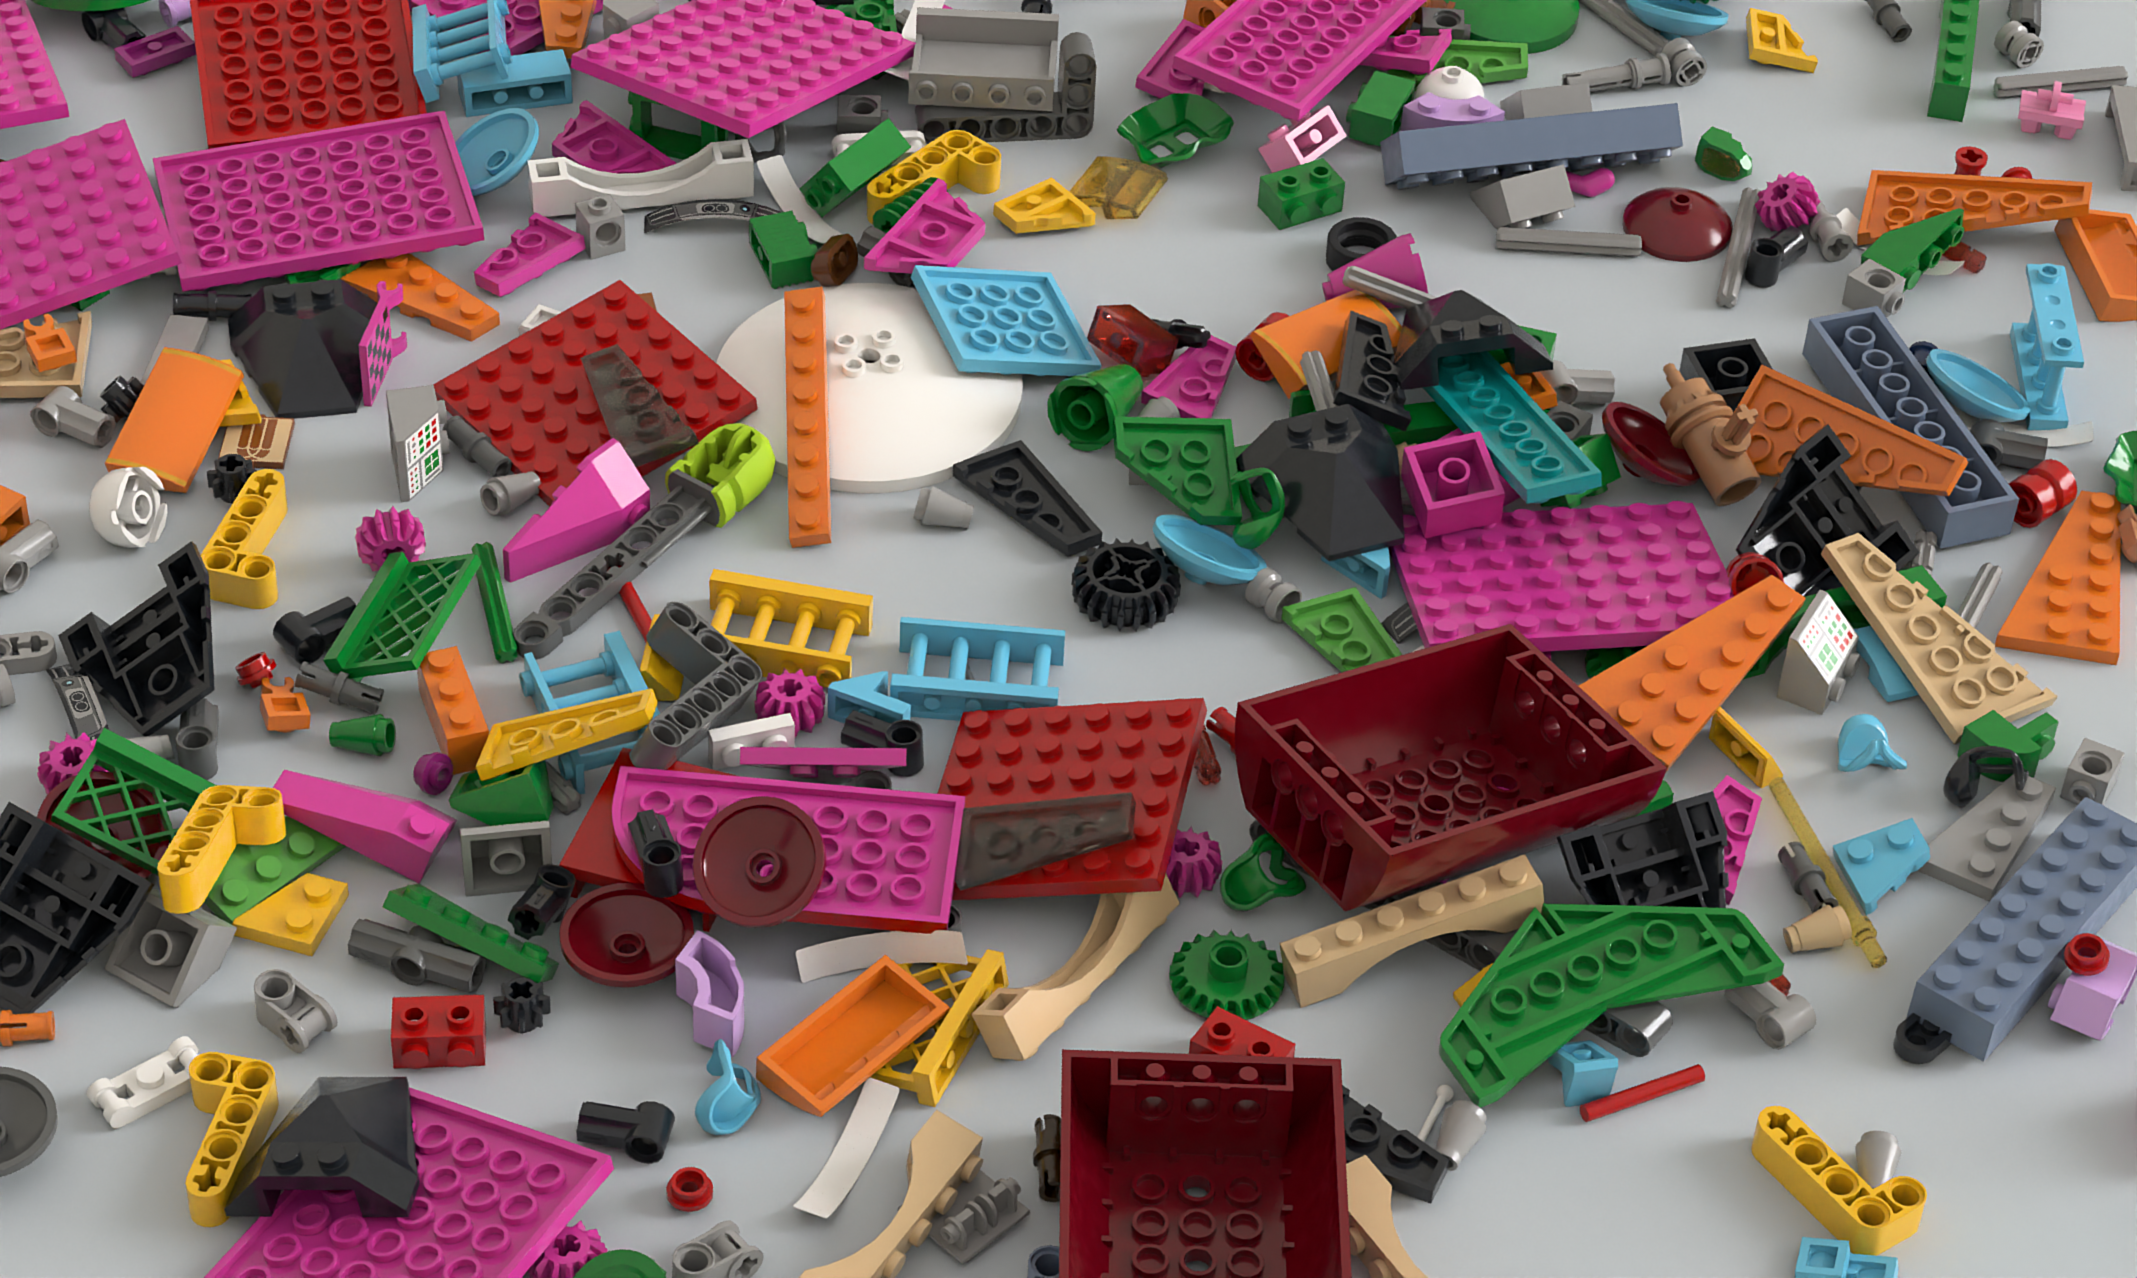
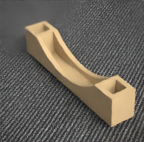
M1524 854L1281 942L1279 944L1285 979L1300 1008L1343 993L1359 976L1376 963L1398 950L1419 941L1446 933L1466 930H1489L1508 933L1519 929L1535 907L1541 914L1544 903L1543 884Z
M1166 874L1161 891L1101 894L1090 929L1077 951L1064 966L1049 978L1034 985L1021 988L996 989L972 1013L993 1058L1023 1061L1036 1054L1042 1042L1051 1033L1059 1030L1064 1025V1020L1078 1006L1086 1003L1090 999V994L1104 980L1114 975L1116 968L1130 954L1136 952L1141 947V942L1154 929L1166 922L1167 916L1180 904Z
M936 1109L911 1140L906 1164L908 1191L903 1205L890 1225L874 1241L853 1255L829 1265L807 1269L799 1278H895L905 1263L906 1252L912 1245L919 1247L927 1238L932 1228L930 1221L938 1212L945 1215L958 1195L956 1189L963 1181L967 1183L972 1182L983 1164V1159L979 1157L983 1137Z
M1366 1155L1347 1163L1351 1255H1357L1369 1270L1371 1278H1428L1411 1260L1403 1248L1394 1227L1391 1210L1392 1185Z

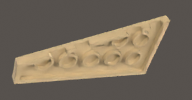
M91 311L77 313L78 320L58 324L57 319H53L54 328H64L75 348L77 362L43 372L38 371L27 350L25 331L17 327L0 330V398H45L56 387L61 385L69 387L79 397H82L92 329Z
M1856 533L1825 545L1821 553L1822 557L1953 744L1961 742L1966 725L1992 710H1995L2007 721L2012 722L2053 705L2058 697L2047 687L2043 691L2026 677L2029 672L2018 663L2014 666L2009 664L1995 652V644L1947 605L1941 608L1926 595L1929 590L1918 581L1912 584L1895 570L1896 563L1862 535Z

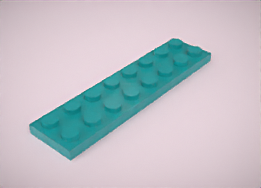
M1488 351L1438 358L1439 385L1423 387V389L1464 434L1481 432L1495 469L1526 504H1540L1547 502L1550 498L1567 494L1578 495L1588 489L1602 486L1601 471Z

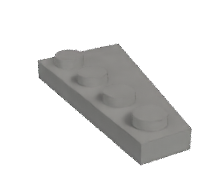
M2013 774L1928 844L1930 859L1918 871L1990 902L2053 800L2056 787L2028 776L2024 789L2019 791L2016 789L2015 776Z

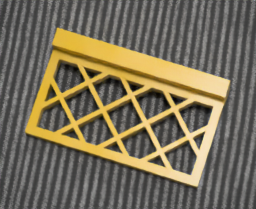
M987 949L982 958L966 955L967 965L932 962L934 967L912 974L909 970L913 963L898 964L921 984L941 978L945 986L931 992L942 1001L952 998L954 1004L949 1009L948 1014L931 1027L935 1031L933 1038L917 1044L912 1042L875 1072L871 1078L900 1089L917 1092L919 1104L936 1107L980 1034L972 1013L996 989L1007 988L1009 985L1003 952ZM961 970L973 972L969 978L952 983L948 975ZM911 1059H914L916 1062V1066L911 1074L893 1071L891 1068Z

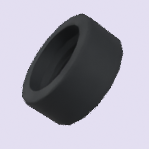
M1353 217L1341 220L1333 225L1328 233L1326 264L1334 271L1365 255L1349 251L1345 247L1360 245L1376 249L1397 238V235L1391 227L1375 219Z

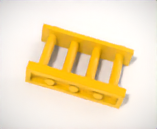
M713 569L709 579L710 609L716 611L710 625L755 661L762 671V677H767L768 673L781 675L784 668L788 673L794 674L802 669L805 677L816 676L817 683L825 688H828L832 682L852 678V656L845 655L852 634L869 636L873 626L872 595ZM732 613L756 617L748 638L725 635ZM772 620L795 624L788 645L765 641ZM812 627L835 631L828 652L805 648Z

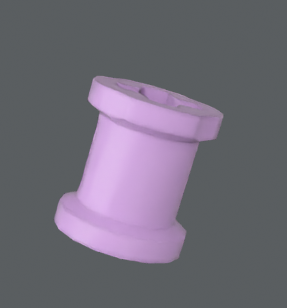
M159 0L160 13L168 27H175L178 21L192 17L190 0Z

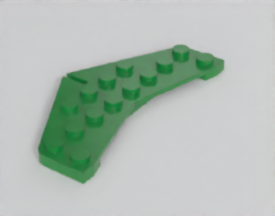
M1543 903L1541 914L1536 907L1532 910L1444 1029L1440 1037L1439 1055L1470 1100L1482 1108L1498 1101L1607 1009L1763 984L1781 976L1784 963L1746 915L1733 908Z

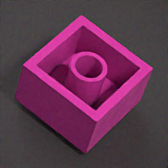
M1480 431L1404 447L1401 478L1424 538L1501 522L1505 492Z

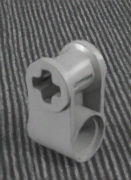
M279 969L267 970L255 979L254 995L257 1020L262 1026L268 1028L282 1039L294 1052L302 1053L308 1048L310 1040L322 1031L329 1032L337 1026L336 1014L329 1003L303 986L290 973Z
M731 1220L723 1221L706 1233L681 1244L675 1249L672 1261V1278H750L761 1266L763 1253L756 1246H749L739 1235V1227Z

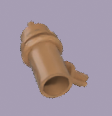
M1673 363L1666 364L1663 367V371L1671 389L1661 398L1660 406L1667 417L1665 429L1671 437L1672 445L1678 449H1685L1717 506H1727L1744 499L1761 484V478L1746 453L1751 444V434L1749 431L1756 423L1757 410L1755 408L1749 410L1746 404H1741L1733 413L1732 409L1727 406L1724 398L1720 394L1711 391L1704 378L1698 377L1685 381Z

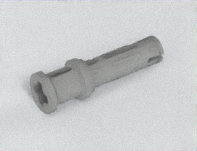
M1658 53L1655 58L1644 60L1629 58L1624 64L1563 74L1562 86L1589 83L1590 92L1621 86L1640 89L1643 84L1655 82L1664 85L1670 82V64L1665 53Z
M1820 200L1819 205L1816 207L1818 214L1808 219L1810 224L1809 234L1815 242L1820 243L1821 253L1825 259L1829 261L1842 260L1852 251L1853 240L1848 233L1841 230L1842 223L1839 218L1829 213Z

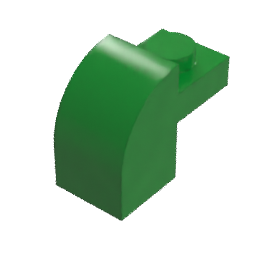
M1992 710L1964 727L1957 757H1960L1972 748L1980 746L2007 748L2018 754L2023 768L2029 772L2028 776L2034 778L2039 760L2047 757L2055 746L2054 737L2059 721L2046 712L2017 729L1995 710ZM1988 757L1976 761L1980 764L1992 765L2013 764L2012 758ZM1981 773V775L1999 782H2004L2013 775Z

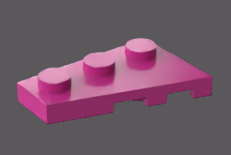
M1183 19L1139 73L1135 88L1158 98L1174 93H1190L1202 96L1205 82L1200 79L1191 78L1186 73L1172 68L1174 55L1205 28Z
M1439 29V36H1420V30H1406L1404 35L1387 37L1359 65L1373 66L1378 70L1384 71L1391 69L1407 70L1417 75L1431 73L1452 42V29Z
M535 212L528 218L529 226L525 230L517 229L511 235V243L506 248L497 249L474 271L476 285L499 297L510 294L519 286L540 277L547 270L570 260L572 256L586 249L584 236Z
M1211 335V338L1207 340L1206 347H1189L1142 390L1141 403L1146 405L1150 399H1158L1160 396H1164L1175 404L1179 410L1180 418L1212 419L1236 360V346Z
M1726 775L1713 792L1727 830L1728 846L1724 847L1725 873H1728L1729 887L1725 888L1726 903L1729 905L1736 890L1737 879L1743 866L1745 852L1753 832L1762 798Z

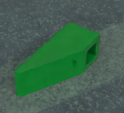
M1958 208L1883 233L1861 255V264L1868 259L1875 261L1906 278L1903 293L1907 289L1911 290L1917 284L1920 276L1928 268H1934L1940 261L1942 254L1950 246L1955 247L1962 239L1964 234V227H1962L1964 210Z

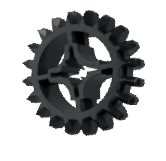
M1116 538L1114 543L1110 545L1101 541L1098 548L1088 547L1086 554L1079 556L1072 573V596L1074 597V602L1079 606V612L1088 614L1090 622L1101 620L1103 628H1107L1110 625L1117 626L1119 632L1123 627H1131L1137 632L1140 625L1152 629L1155 621L1165 622L1166 616L1174 613V608L1177 605L1181 592L1179 567L1175 566L1168 556H1164L1162 548L1151 549L1148 541L1141 545L1136 544L1133 538L1129 543H1121Z

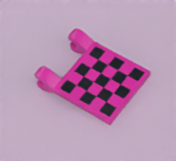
M380 281L377 284L378 304L358 345L364 406L372 407L393 358L404 352L407 348L406 332L402 331L401 336L392 339L389 310L403 301V285L399 283L394 290H386L385 281Z

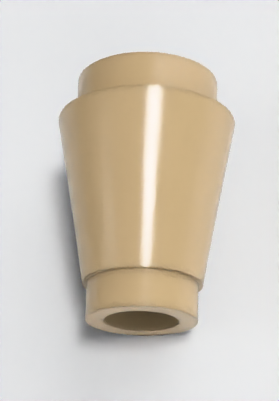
M1826 905L1791 924V926L1783 928V937L1788 950L1794 953L1797 951L1843 946L1845 940L1851 939L1852 930L1848 916L1841 906L1832 908L1830 905Z

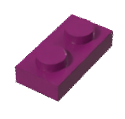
M175 26L114 48L116 61L134 78L196 55L195 42L179 26Z

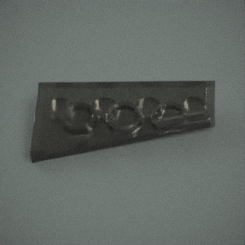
M618 344L581 357L610 437L620 442L635 467L699 444L695 432L681 421L679 414L671 405L668 406L661 398L659 391L653 384H649L645 380L642 372Z
M1130 792L964 808L955 882L961 891L1133 839L1136 801Z

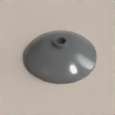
M0 1066V1177H3L26 1167L47 1149L57 1129L58 1115L54 1097L42 1081L19 1069Z

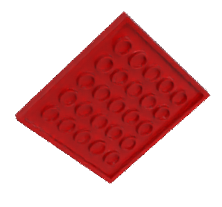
M190 0L208 149L427 113L424 97L413 73V28L408 0Z
M621 280L433 384L437 401L444 400L446 410L452 416H460L475 431L483 432L489 436L492 441L491 444L511 460L512 467L510 470L514 474L527 473L529 471L537 474L541 481V484L538 486L539 493L537 495L549 507L555 500L552 494L560 485L567 488L580 474L576 467L588 455L612 438L620 442L643 477L693 448L718 427L734 424L758 409L756 397Z
M1204 698L963 712L937 793L965 796V811L952 900L1161 891L1207 714Z

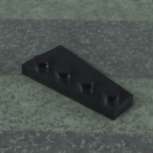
M1350 311L1344 325L1333 404L1338 406L1349 404L1379 422L1406 432L1412 419L1410 411L1404 410L1405 392L1403 389H1399L1397 384V367L1391 361L1394 352L1387 326L1382 322Z
M1022 440L953 464V477L1065 556L1069 557L1087 550L1088 547L1098 546L1102 541V531Z

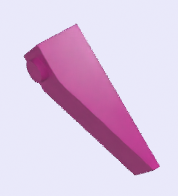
M612 438L588 455L576 467L580 473L567 488L560 485L552 494L555 500L542 516L534 514L503 548L505 580L511 583L610 545L650 510V489L619 441Z
M285 769L273 786L282 794L283 809L286 816L419 884L457 822L453 817L416 799Z

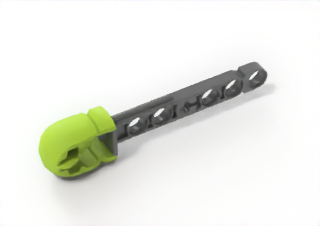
M741 423L720 426L704 437L684 456L683 460H678L666 471L665 485L668 495L541 605L538 614L533 611L518 624L514 630L517 653L524 658V654L532 652L535 660L545 657L564 641V636L576 631L617 595L625 583L634 580L701 520L715 527L722 528L734 517L735 512H740L754 500L772 480L775 456L769 440L753 427ZM707 483H710V484L714 485L715 487L713 488V487L707 485ZM667 518L677 520L675 524L669 526L658 524L661 520ZM641 541L651 543L650 546L643 549L631 547L633 544ZM585 588H595L598 590L595 594L589 596L578 594L579 591ZM560 611L571 613L565 619L556 620L551 618L553 614ZM532 635L544 637L540 642L534 644L523 642L525 638Z

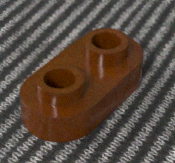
M850 234L832 236L815 254V258L811 262V272L814 279L821 286L841 285L856 269L858 265V252L853 237Z

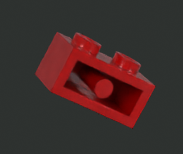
M484 995L392 997L391 1047L394 1069L485 1066L486 1013Z
M1217 1006L1190 1039L1189 1054L1294 1057L1296 1044Z

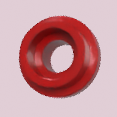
M265 652L252 655L235 667L239 674L237 681L241 686L249 684L251 688L261 686L263 678H269V680L273 678L271 671L277 664L274 659H269Z
M2090 933L2079 934L2065 947L2064 961L2068 968L2077 974L2085 976L2096 975L2104 971L2109 964V950L2104 941L2097 935Z
M685 1167L676 1171L669 1180L666 1187L667 1199L678 1210L686 1212L698 1211L711 1202L713 1198V1184L701 1169Z

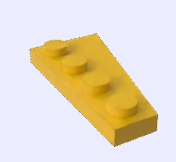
M650 688L493 724L476 764L481 781L625 732H633L644 728L651 722L658 704L654 691Z

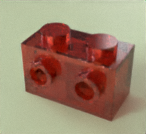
M1131 304L1098 305L1087 335L1090 343L1117 363L1132 366L1141 377H1149L1150 374H1161L1170 365L1179 340Z

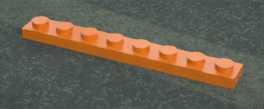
M822 286L784 291L789 540L792 548L832 543L825 294Z

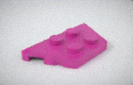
M587 100L579 105L580 113L576 119L570 118L564 126L565 130L558 134L552 142V156L555 158L566 157L579 165L597 171L617 174L643 173L677 164Z
M938 178L864 257V269L868 271L912 274L915 265L956 267L985 235V222L976 213L971 212L967 207L968 205L960 197L954 199L947 192L945 181Z
M740 747V765L790 770V775H793L794 778H818V770H833L835 778H855L861 774V771L906 766L907 749Z

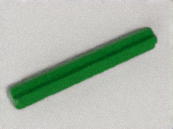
M485 542L482 545L476 543L472 547V553H477L482 562L476 571V576L495 658L501 663L507 660L513 662L518 657L517 644L514 638L494 548L489 542Z

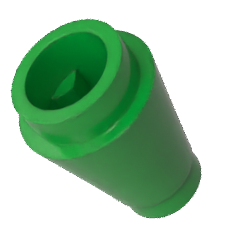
M382 714L332 722L329 730V741L332 747L382 756L384 752H392L394 749L396 728L394 721L391 718H384Z

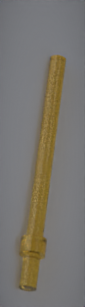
M1783 778L1773 779L1769 783L1772 794L1799 841L1804 846L1812 863L1818 865L1823 870L1826 877V885L1838 900L1839 906L1845 910L1848 916L1853 944L1861 947L1873 968L1882 967L1887 962V957L1876 940L1877 931L1867 916L1861 914Z

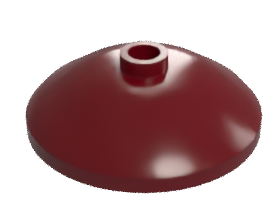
M1679 187L1657 188L1635 197L1626 206L1622 223L1625 234L1641 236L1642 251L1661 259L1678 262L1700 261L1719 254L1728 246L1733 230L1730 216L1714 199L1698 191Z
M1612 402L1602 412L1604 432L1608 434L1613 451L1623 462V467L1635 477H1643L1654 483L1676 487L1691 486L1697 483L1700 476L1685 449H1678L1672 445L1671 437L1665 429L1664 422L1643 409L1628 403Z
M93 771L90 774L94 789L116 784L114 775L111 772ZM77 775L64 780L49 792L40 806L37 818L146 880L153 875L152 872L106 849L95 848L92 845L93 842L51 821L52 814ZM83 785L79 792L87 791L85 785ZM143 788L128 791L134 809L156 804L152 793ZM120 793L98 798L104 816L126 811ZM90 800L71 804L66 812L80 821L96 818ZM159 813L137 818L143 836L165 831ZM129 820L107 825L110 835L119 841L135 838ZM169 840L147 845L150 856L160 861L168 848Z
M768 796L751 797L737 801L716 814L702 831L693 857L695 883L705 903L722 919L747 928L771 927L781 924L800 913L818 892L826 868L824 841L812 819L793 803ZM773 865V871L770 875L766 877L760 876L763 866Z
M617 883L592 890L571 905L560 925V947L568 964L586 979L611 987H638L662 980L676 971L675 959L693 937L694 925L686 907L675 904L665 898L653 897L647 893L644 884Z

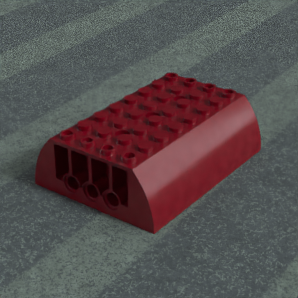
M1512 624L1238 702L1235 718L1236 764L1246 810L1345 912L1557 844V837L1594 825H1599L1600 827L1635 817L1655 797L1667 770L1666 766ZM1498 787H1504V788H1506V789H1508V790H1503V789H1500V788H1498Z
M1062 1049L1059 1278H1352L1341 1059ZM1197 1187L1205 1190L1208 1194L1203 1197H1193L1185 1191L1189 1188ZM1191 1261H1201L1206 1263L1209 1268L1204 1271H1194L1189 1269L1186 1264Z

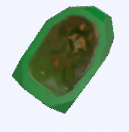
M1712 126L1701 136L1697 146L1695 162L1704 173L1726 181H1736L1751 175L1752 158L1743 151L1741 142L1733 139L1732 133Z

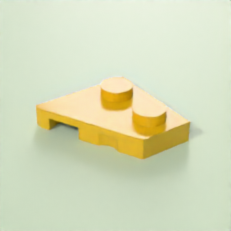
M1052 177L994 203L993 215L1016 234L1095 225V212Z

